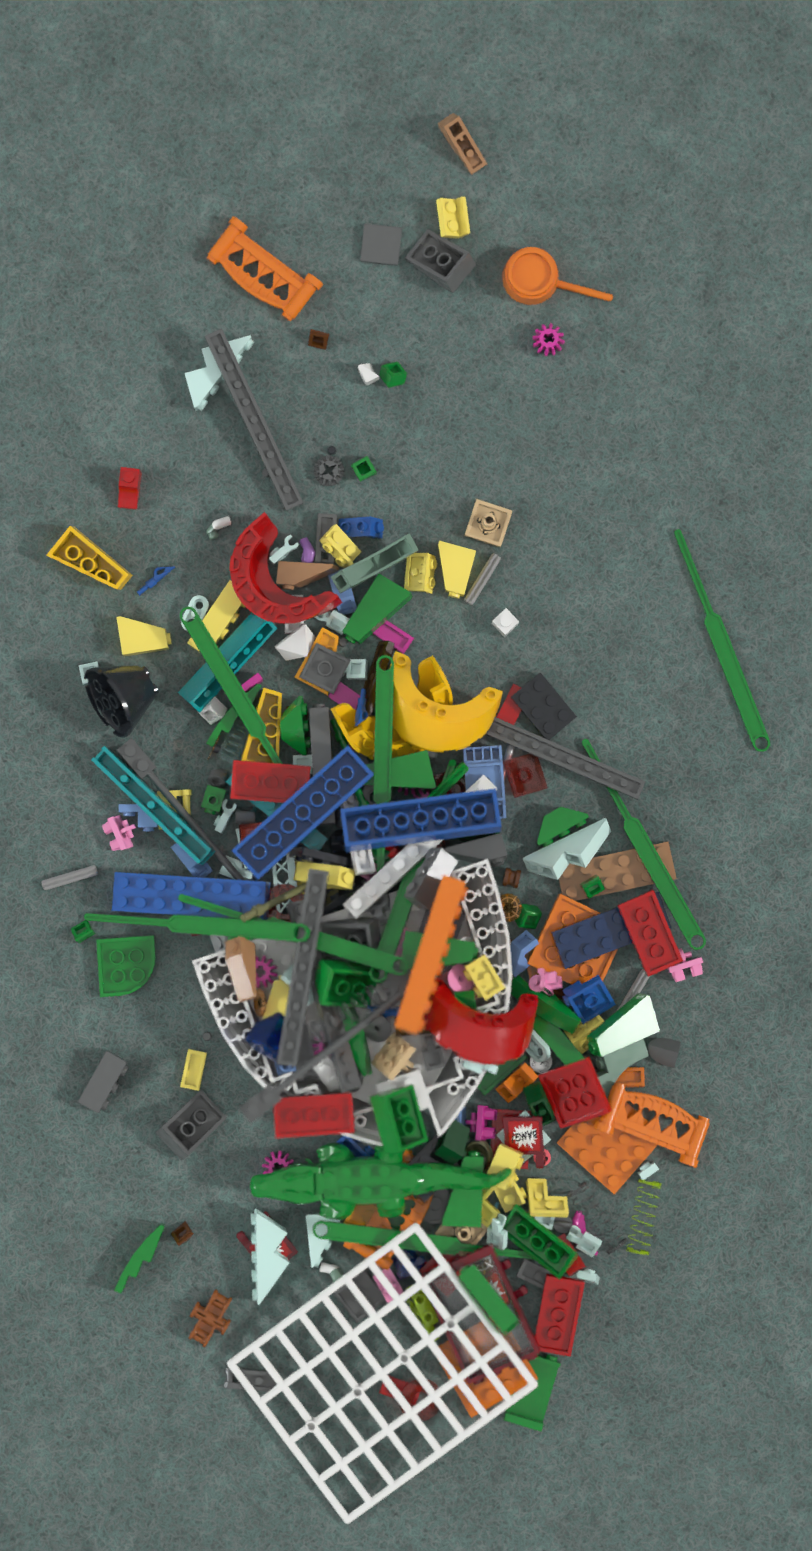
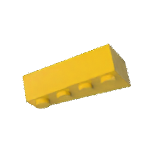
M69 526L46 555L118 590H121L133 576L73 526Z
M262 688L256 711L266 726L265 735L279 757L282 693ZM248 734L241 760L273 763L260 740Z

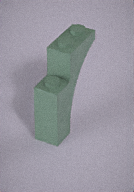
M409 533L374 554L340 570L331 578L341 594L399 564L417 552L418 548Z
M644 1039L605 1056H596V1065L601 1070L596 1072L607 1098L612 1085H614L624 1070L635 1062L649 1056Z

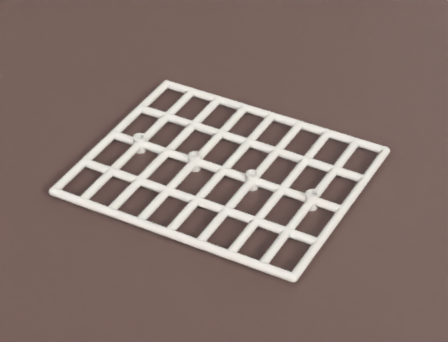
M418 1223L412 1224L227 1361L229 1369L346 1524L351 1523L538 1386L535 1378ZM413 1233L417 1234L440 1265L423 1278L398 1246ZM390 1250L395 1253L416 1281L414 1285L400 1295L375 1263ZM367 1267L371 1269L393 1299L377 1312L352 1280V1278ZM443 1272L447 1274L469 1304L456 1315H450L428 1286V1283ZM344 1284H346L370 1316L354 1329L329 1298V1295ZM420 1289H422L446 1321L430 1334H428L404 1302ZM321 1301L346 1332V1335L331 1346H329L305 1314ZM397 1306L422 1337V1340L409 1349H404L381 1319ZM473 1311L498 1342L497 1346L483 1356L480 1355L457 1324ZM298 1318L323 1349V1352L308 1363H306L282 1331ZM374 1323L399 1355V1357L383 1368L358 1336ZM447 1330H452L475 1360V1362L460 1373L455 1370L434 1342L435 1339ZM275 1335L300 1367L284 1380L259 1348ZM351 1340L376 1372L362 1384L356 1382L335 1354L337 1350ZM427 1345L452 1377V1379L434 1390L411 1359L413 1355ZM503 1350L528 1382L527 1385L512 1396L487 1364L488 1361ZM252 1352L277 1384L261 1397L236 1365ZM328 1357L353 1389L337 1402H335L312 1371L315 1366ZM401 1364H406L428 1394L426 1398L413 1407L410 1406L387 1375ZM479 1368L482 1369L505 1400L490 1412L485 1410L464 1382L466 1377ZM303 1375L308 1377L329 1405V1408L317 1417L309 1415L288 1387ZM379 1380H382L405 1411L404 1414L390 1424L386 1422L364 1392ZM455 1385H458L481 1416L479 1420L465 1430L440 1398V1396ZM281 1391L306 1422V1425L291 1436H289L266 1405V1402ZM355 1398L361 1400L382 1428V1430L367 1441L362 1438L341 1410L342 1407ZM432 1402L436 1404L458 1434L442 1447L417 1415L418 1412ZM334 1413L359 1445L343 1458L318 1427L320 1423ZM409 1419L412 1420L435 1451L420 1463L416 1462L394 1432L395 1429ZM308 1432L315 1434L336 1462L320 1475L295 1444L297 1440ZM386 1436H388L411 1467L409 1471L396 1480L392 1478L370 1448ZM362 1453H365L388 1484L387 1487L373 1497L369 1495L347 1465ZM340 1469L365 1501V1503L349 1514L324 1482Z

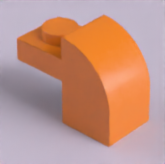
M524 1063L518 1066L495 1090L509 1103L523 1091L524 1087L530 1085L539 1076L532 1067Z

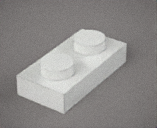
M329 1055L313 1067V1069L328 1090L332 1092L339 1088L340 1084L333 1060Z

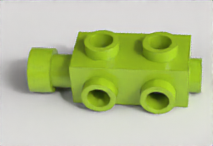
M420 1289L411 1296L413 1302H411L410 1297L406 1301L409 1303L417 1319L419 1315V1322L430 1334L435 1330L434 1324L439 1321L433 1305H431L428 1297Z

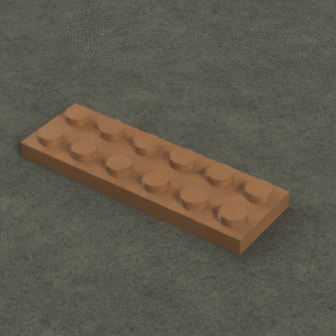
M669 842L654 844L653 846L673 880L677 879ZM635 849L594 857L586 868L569 864L559 878L562 895L575 901L588 898L580 884L594 875L599 876L605 890L593 897L654 884Z

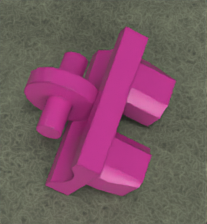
M478 1105L477 1113L471 1112V1120H465V1124H471L470 1132H476L475 1140L485 1141L486 1139L496 1137V1128L487 1127V1120H496L497 1110L488 1108L485 1105Z

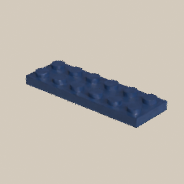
M655 892L668 926L672 928L659 892ZM618 907L551 932L564 969L633 943Z

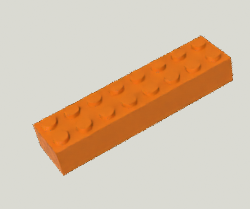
M445 875L442 876L394 1026L396 1030L417 1036L418 1032L422 1033L426 1021L422 1017L424 1013L428 1014L432 1002L428 1000L429 995H434L438 982L434 980L436 975L440 976L444 965L440 961L442 956L446 957L450 946L446 942L448 938L452 939L456 927L452 923L454 919L458 920L462 907L458 905L460 900L464 901L468 888L464 887L466 883L464 881Z

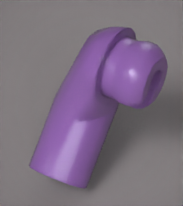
M304 537L299 541L303 548L301 561L313 563L316 552L308 538Z

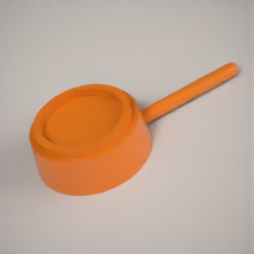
M526 247L516 251L506 262L503 269L502 280L506 292L515 301L525 305H536L546 301L553 295L556 288L606 301L613 300V296L609 293L560 281L557 265L552 256L545 250L537 247Z

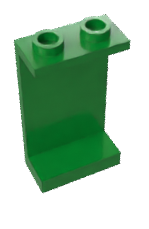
M547 1354L546 1357L538 1355L537 1358L529 1361L538 1377L536 1380L538 1386L506 1409L503 1417L504 1421L542 1431L547 1405L558 1367L561 1365V1362L557 1360L558 1357Z

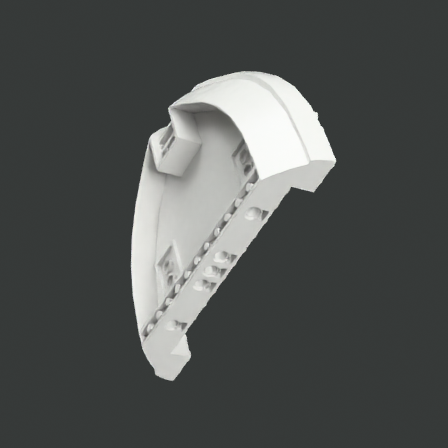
M486 859L454 870L449 877L466 882L464 887L468 888L464 901L460 900L458 905L462 907L460 914L465 915L457 939L462 936L472 937L478 948L477 958L483 954L486 955L505 989L487 1000H484L482 997L475 999L476 1011L486 1014L507 1013L509 1009L512 982L510 938L498 888L489 861ZM398 891L388 894L390 896V906H393ZM346 909L322 916L321 922L350 919L353 916ZM419 909L410 912L405 926L407 927L406 930L418 932L426 910ZM386 924L380 926L381 938L385 930ZM268 939L251 941L255 943V956H258L261 962L262 956L265 955V963L272 959L273 963L270 967L273 965L277 966V969L272 970V972L277 973L278 976H281L294 963L297 943ZM225 950L193 960L192 962L203 993L223 1037L243 1067L263 1088L269 1084L275 1088L294 1072L282 1075L277 1073L266 1034L267 1031L278 1028L263 1030L260 1028L264 1015L262 1011L265 1012L266 1006L258 1007L255 1005L258 1003L255 1002L256 998L244 1002L238 1001L226 963ZM401 960L395 962L394 968L400 966ZM261 966L260 969H257L256 973L259 974V977H263L262 974L265 975L266 971ZM447 966L446 970L442 969L440 975L451 969L453 966ZM379 971L380 975L378 980L384 977L385 971ZM271 975V979L278 980V976L274 977ZM268 980L267 988H264L262 982L260 988H256L257 1001L264 994V998L268 1002L273 986ZM377 983L375 989L379 992L384 1003L388 1000L387 992H390V988L382 989V983ZM374 992L375 1001L380 1005V1000ZM315 1000L307 1007L304 1024H307L311 1044H319V1041L314 1039L315 1036L310 1028V1022L315 1021L323 1030L318 1021L319 1014ZM338 1006L339 1011H340V1013H341V1015H342V1017H343V1020H345V1019H346V1016H345V1014L343 1013V1011H342V1009L340 1008V1006ZM359 1008L362 1014H359L356 1010L360 1021L366 1017L367 1012L368 1015L372 1013L367 1008ZM388 1016L386 1018L391 1024L390 1036L394 1032L396 1033L394 1029L395 1016ZM312 1023L315 1032L323 1038L319 1029ZM433 1034L407 1035L400 1037L416 1049L409 1058V1061L413 1062L414 1067L411 1069L406 1065L411 1072L405 1073L403 1070H400L393 1081L371 1064L372 1074L363 1076L362 1086L356 1092H342L341 1087L330 1092L320 1077L317 1079L312 1077L304 1082H300L298 1079L281 1092L279 1096L283 1098L352 1093L354 1133H343L341 1135L382 1146L370 1096L413 1084L420 1111L429 1108L438 1136H440L447 1130L478 1087L486 1070L482 1069L481 1074L463 1067L465 1059L458 1057L459 1053L450 1048L446 1050L441 1047L446 1067L427 1071L422 1051L427 1050L424 1036L432 1035L434 1046L438 1048L440 1046L436 1045V1037ZM366 1036L372 1062L374 1056L385 1045L386 1040L374 1042ZM327 1041L324 1043L326 1044L323 1046L324 1049L328 1047ZM312 1047L313 1053L319 1050V1047Z

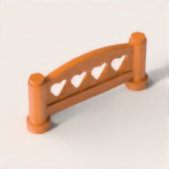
M233 216L228 222L230 225L208 252L207 259L214 265L217 262L221 263L226 272L238 285L257 299L282 309V316L291 322L292 319L296 318L314 292L320 290L323 283L310 273L303 279L246 236L244 233L248 227ZM244 249L241 266H236L234 261H229L228 257L230 254ZM259 261L258 275L253 278L250 276V273L244 272V266ZM274 272L272 288L267 289L265 284L259 283L260 277ZM289 283L288 298L281 300L279 295L274 294V289Z
M615 1082L607 1098L612 1111L601 1115L599 1122L596 1121L594 1129L612 1135L616 1128L680 1153L678 1162L697 1168L699 1163L697 1158L709 1128L710 1119L700 1115L698 1119L694 1118L678 1105L655 1095L627 1092L625 1085ZM627 1101H630L632 1104L636 1103L639 1106L638 1110L629 1118H627L625 1109ZM646 1107L649 1111H655V1117L644 1125L642 1109ZM661 1114H664L666 1118H672V1123L663 1131H661L659 1116ZM677 1121L689 1125L688 1131L679 1138L677 1137L675 1126Z
M410 1149L405 1150L403 1162L409 1163L415 1157L413 1151ZM412 1194L405 1197V1200H413L415 1207L411 1208L409 1215H400L405 1219L404 1224L400 1225V1230H406L414 1223L419 1225L422 1223L433 1195L425 1203L420 1199L414 1198ZM377 1209L366 1224V1226L392 1229L388 1219L380 1217ZM345 1242L343 1245L348 1250L353 1249L365 1258H368L382 1247ZM390 1250L375 1263L381 1269L388 1271L393 1263L391 1256L395 1253Z

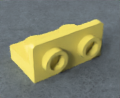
M466 197L437 199L441 237L461 238L470 234Z
M337 524L333 525L319 540L323 544V549L331 553L335 558V562L343 568L354 564V559L361 553L359 548Z
M414 553L407 558L404 589L409 592L433 593V588L435 587L434 573L437 567L436 556L429 553Z
M485 954L469 964L463 965L465 968L463 973L468 981L472 980L475 984L473 990L478 998L482 997L484 1000H487L505 989Z
M598 1015L584 1024L580 1022L573 1034L565 1030L563 1031L577 1050L583 1054L589 1049L587 1036L605 1021Z
M516 1172L514 1174L516 1180L512 1188L508 1187V1189L503 1190L496 1187L494 1190L505 1213L512 1210L516 1204L518 1206L525 1204V1199L528 1198L523 1187L519 1188L516 1183L519 1180Z

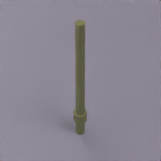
M303 883L262 905L257 904L253 906L250 911L240 915L241 920L245 922L253 917H260L265 911L304 892L306 884Z

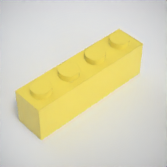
M229 580L202 620L216 644L220 638L223 640L229 632L227 628L230 623L234 624L240 616L238 612L241 607L245 608L237 597L231 580ZM190 638L187 644L200 652L193 639Z

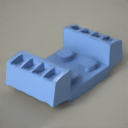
M501 745L464 748L463 762L469 767V770L465 773L466 790L485 775L497 787L496 794L500 819L506 818Z

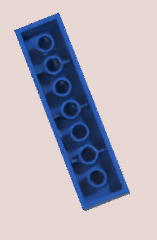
M347 746L232 849V852L259 880L369 781L374 774L353 750Z
M496 788L340 809L346 852L501 832Z
M115 872L112 911L235 919L178 900V896L184 894L231 910L246 913L257 904L262 905L269 901L270 882ZM269 910L265 911L264 914L258 918L267 920Z

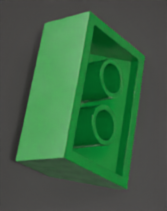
M320 960L315 975L319 1004L327 1006H342L343 1004L344 1007H346V1004L347 1007H353L354 1005L355 1007L358 1006V1008H367L364 1006L367 1003V1006H370L371 999L366 993L365 987L372 985L376 988L377 985L370 977L371 966L358 962ZM375 970L373 978L378 980L380 972ZM369 987V990L374 995V990Z
M413 1084L370 1096L385 1154L401 1153L428 1141Z

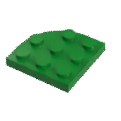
M155 935L96 939L100 997L122 996L133 993L149 980L156 962Z

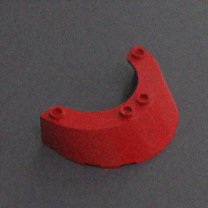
M265 512L254 520L239 536L230 558L231 581L239 600L254 615L273 623L292 624L329 612L342 603L339 596L331 591H325L316 596L296 597L287 594L274 583L268 568V556L271 546L278 536V529Z
M435 978L434 981L438 982L434 995H429L428 1000L432 1001L428 1014H423L422 1019L426 1020L424 1027L427 1031H431L439 1045L446 1050L450 1048L459 1053L458 1057L488 1065L504 1064L505 1061L515 1060L524 1053L530 1044L538 1006V995L522 994L519 997L517 1006L511 1011L503 1014H486L462 1004L450 992L444 981Z

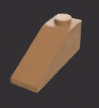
M452 113L437 123L446 140L471 174H474L487 164L460 116Z
M278 561L276 584L283 586L282 589L294 590V587L301 588L337 572L339 567L323 563Z
M241 936L225 941V959L238 1001L244 1002L256 998L255 943Z

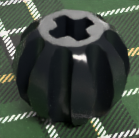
M337 830L330 836L331 853L342 857H349L351 853L346 852L343 830Z

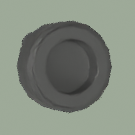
M225 769L212 770L208 776V782L214 787H224L228 780V771Z
M569 1216L555 1217L553 1223L554 1229L560 1233L568 1232L573 1225L572 1219Z

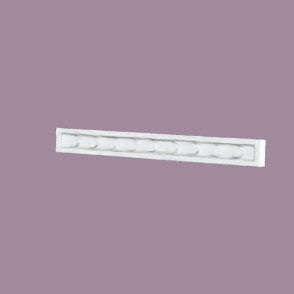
M483 775L465 792L495 788L497 791V787ZM443 840L408 844L343 904V907L357 920L415 867L432 847L435 848Z

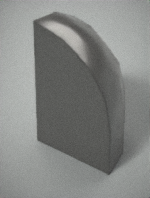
M657 1038L648 1044V1052L657 1063L674 1068L681 1042Z

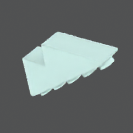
M251 335L228 341L238 363L242 359L241 354L243 351H248L254 344ZM209 347L202 349L206 367L185 373L195 411L204 409L208 403L206 399L210 394L213 396L217 392L219 382L224 380Z
M604 818L525 856L523 861L527 870L558 880L569 864L586 868L611 832L608 821Z
M255 1208L254 1213H251V1225H254L255 1232H251V1243L255 1244V1251L251 1252L252 1263H255V1270H252V1282H255V1289H252V1300L257 1301L259 1305L288 1266L289 1261L287 1257L276 1250L287 1235L286 1229Z
M319 1213L306 1214L311 1268L314 1266L318 1268L323 1259L320 1256L324 1249L328 1251L333 1240L315 1237L312 1232L314 1223L320 1220L341 1223V1220H330L320 1216ZM318 1224L315 1228L316 1234L319 1236L325 1235L327 1233V1226L325 1224Z

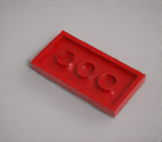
M233 760L230 799L285 803L310 780L311 766Z
M650 890L617 905L646 976L649 977L683 961L654 890Z
M352 1093L283 1097L280 1102L274 1105L276 1138L354 1133Z
M546 1274L534 1336L541 1352L571 1357L585 1280L563 1276L559 1280L552 1274Z

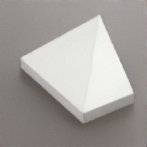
M303 623L274 647L285 661L302 658L308 655L316 637L307 625Z

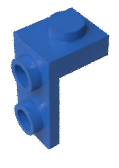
M357 517L338 520V526L349 538H383L384 525L382 519Z

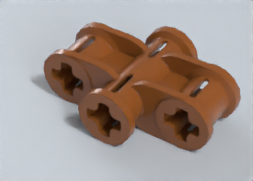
M215 1289L206 1308L200 1305V1302H197L189 1317H195L199 1321L196 1323L188 1339L196 1340L205 1348L215 1329L220 1331L221 1335H224L231 1320H226L222 1316L233 1298H227Z

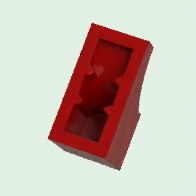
M120 468L118 508L137 510L142 473L140 469Z

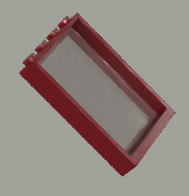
M489 1243L447 1262L457 1276L461 1275L460 1271L465 1266L469 1265L471 1267L473 1264L519 1320L520 1324L506 1336L503 1334L502 1336L521 1361L525 1359L531 1361L537 1358L540 1348L493 1244ZM435 1268L422 1273V1278L429 1274L431 1271H433ZM445 1272L428 1283V1286L450 1315H456L469 1305ZM434 1307L441 1325L444 1324L446 1321ZM474 1311L457 1323L481 1356L498 1345V1342ZM447 1330L445 1334L463 1371L475 1360L452 1330ZM504 1350L487 1362L496 1376L501 1374L502 1370L507 1367L509 1369L516 1367ZM479 1368L466 1377L468 1385L471 1383L477 1385L485 1380L484 1377L487 1376Z

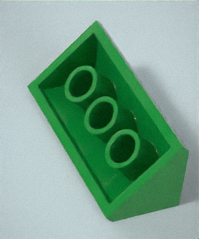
M517 1204L513 1207L503 1227L504 1230L508 1231L507 1238L560 1280L577 1259L578 1253Z

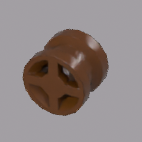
M506 867L502 886L510 885L517 889L521 870L513 871Z

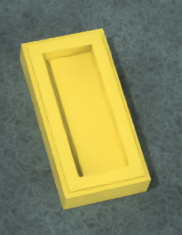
M188 1049L180 1087L200 1090L207 1057L206 1052Z

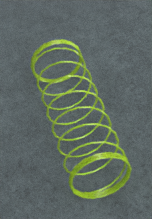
M638 1179V1182L655 1186L651 1188H656L662 1185V1183L659 1182H648L645 1181V1179ZM627 1245L626 1251L642 1255H650L649 1251H637L633 1248L628 1247Z

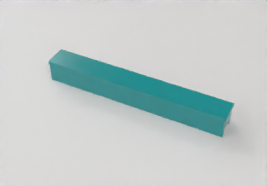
M103 746L100 753L91 759L198 864L204 865L216 852L109 747Z

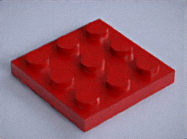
M589 1057L538 1075L561 1129L612 1111Z

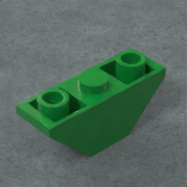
M298 696L282 713L280 719L281 738L300 754L307 755L308 748H311V736H308L307 733L309 731V720H306L305 717L307 715V703H304L303 696Z
M559 807L550 812L542 819L536 842L537 846L542 845L546 847L553 843L552 838L559 835L561 838L570 833L569 828L574 825L576 828H579L587 823L585 819L589 816L586 813L564 807Z

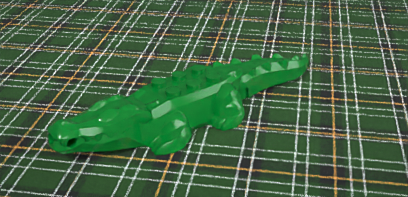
M335 1142L316 1149L317 1157L319 1158L317 1163H297L269 1174L253 1176L250 1182L251 1194L258 1198H272L300 1205L316 1201L320 1202L322 1206L320 1207L319 1215L330 1220L346 1219L354 1212L356 1205L376 1204L380 1217L393 1218L403 1214L405 1197L411 1194L420 1195L440 1189H487L504 1181L512 1171L510 1168H506L495 1174H486L446 1163L419 1162L410 1164L403 1162V1152L385 1154L383 1147L378 1145L375 1146L374 1156L353 1157L351 1150L347 1146Z

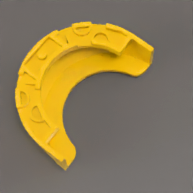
M395 651L393 656V728L403 740L423 750L443 753L448 750L458 751L467 748L486 734L500 706L503 691L487 687L474 699L459 705H443L433 702L422 695L416 688L411 676L410 658L405 654Z
M432 655L418 665L417 689L422 695L433 702L453 705V696L449 683ZM341 703L331 708V712L352 748L359 754L361 753L374 760L375 716L368 715L365 721L354 726L356 710L350 704ZM392 727V758L425 751L403 740Z

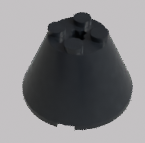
M145 666L92 667L84 674V679L88 681L85 689L94 710L105 726L110 725L115 730L113 734L120 738H125L131 734L155 699V695L159 693L157 686L152 683L149 677L150 673Z

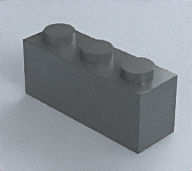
M432 847L426 853L422 865L416 870V875L407 886L403 897L419 909L430 910L434 904L442 876H450L458 860L444 849Z
M109 1050L106 1051L78 1102L97 1113L101 1110L105 1111L110 1102L107 1100L110 1093L114 1094L119 1087L117 1083L119 1077H124L129 1069L126 1066L128 1061Z

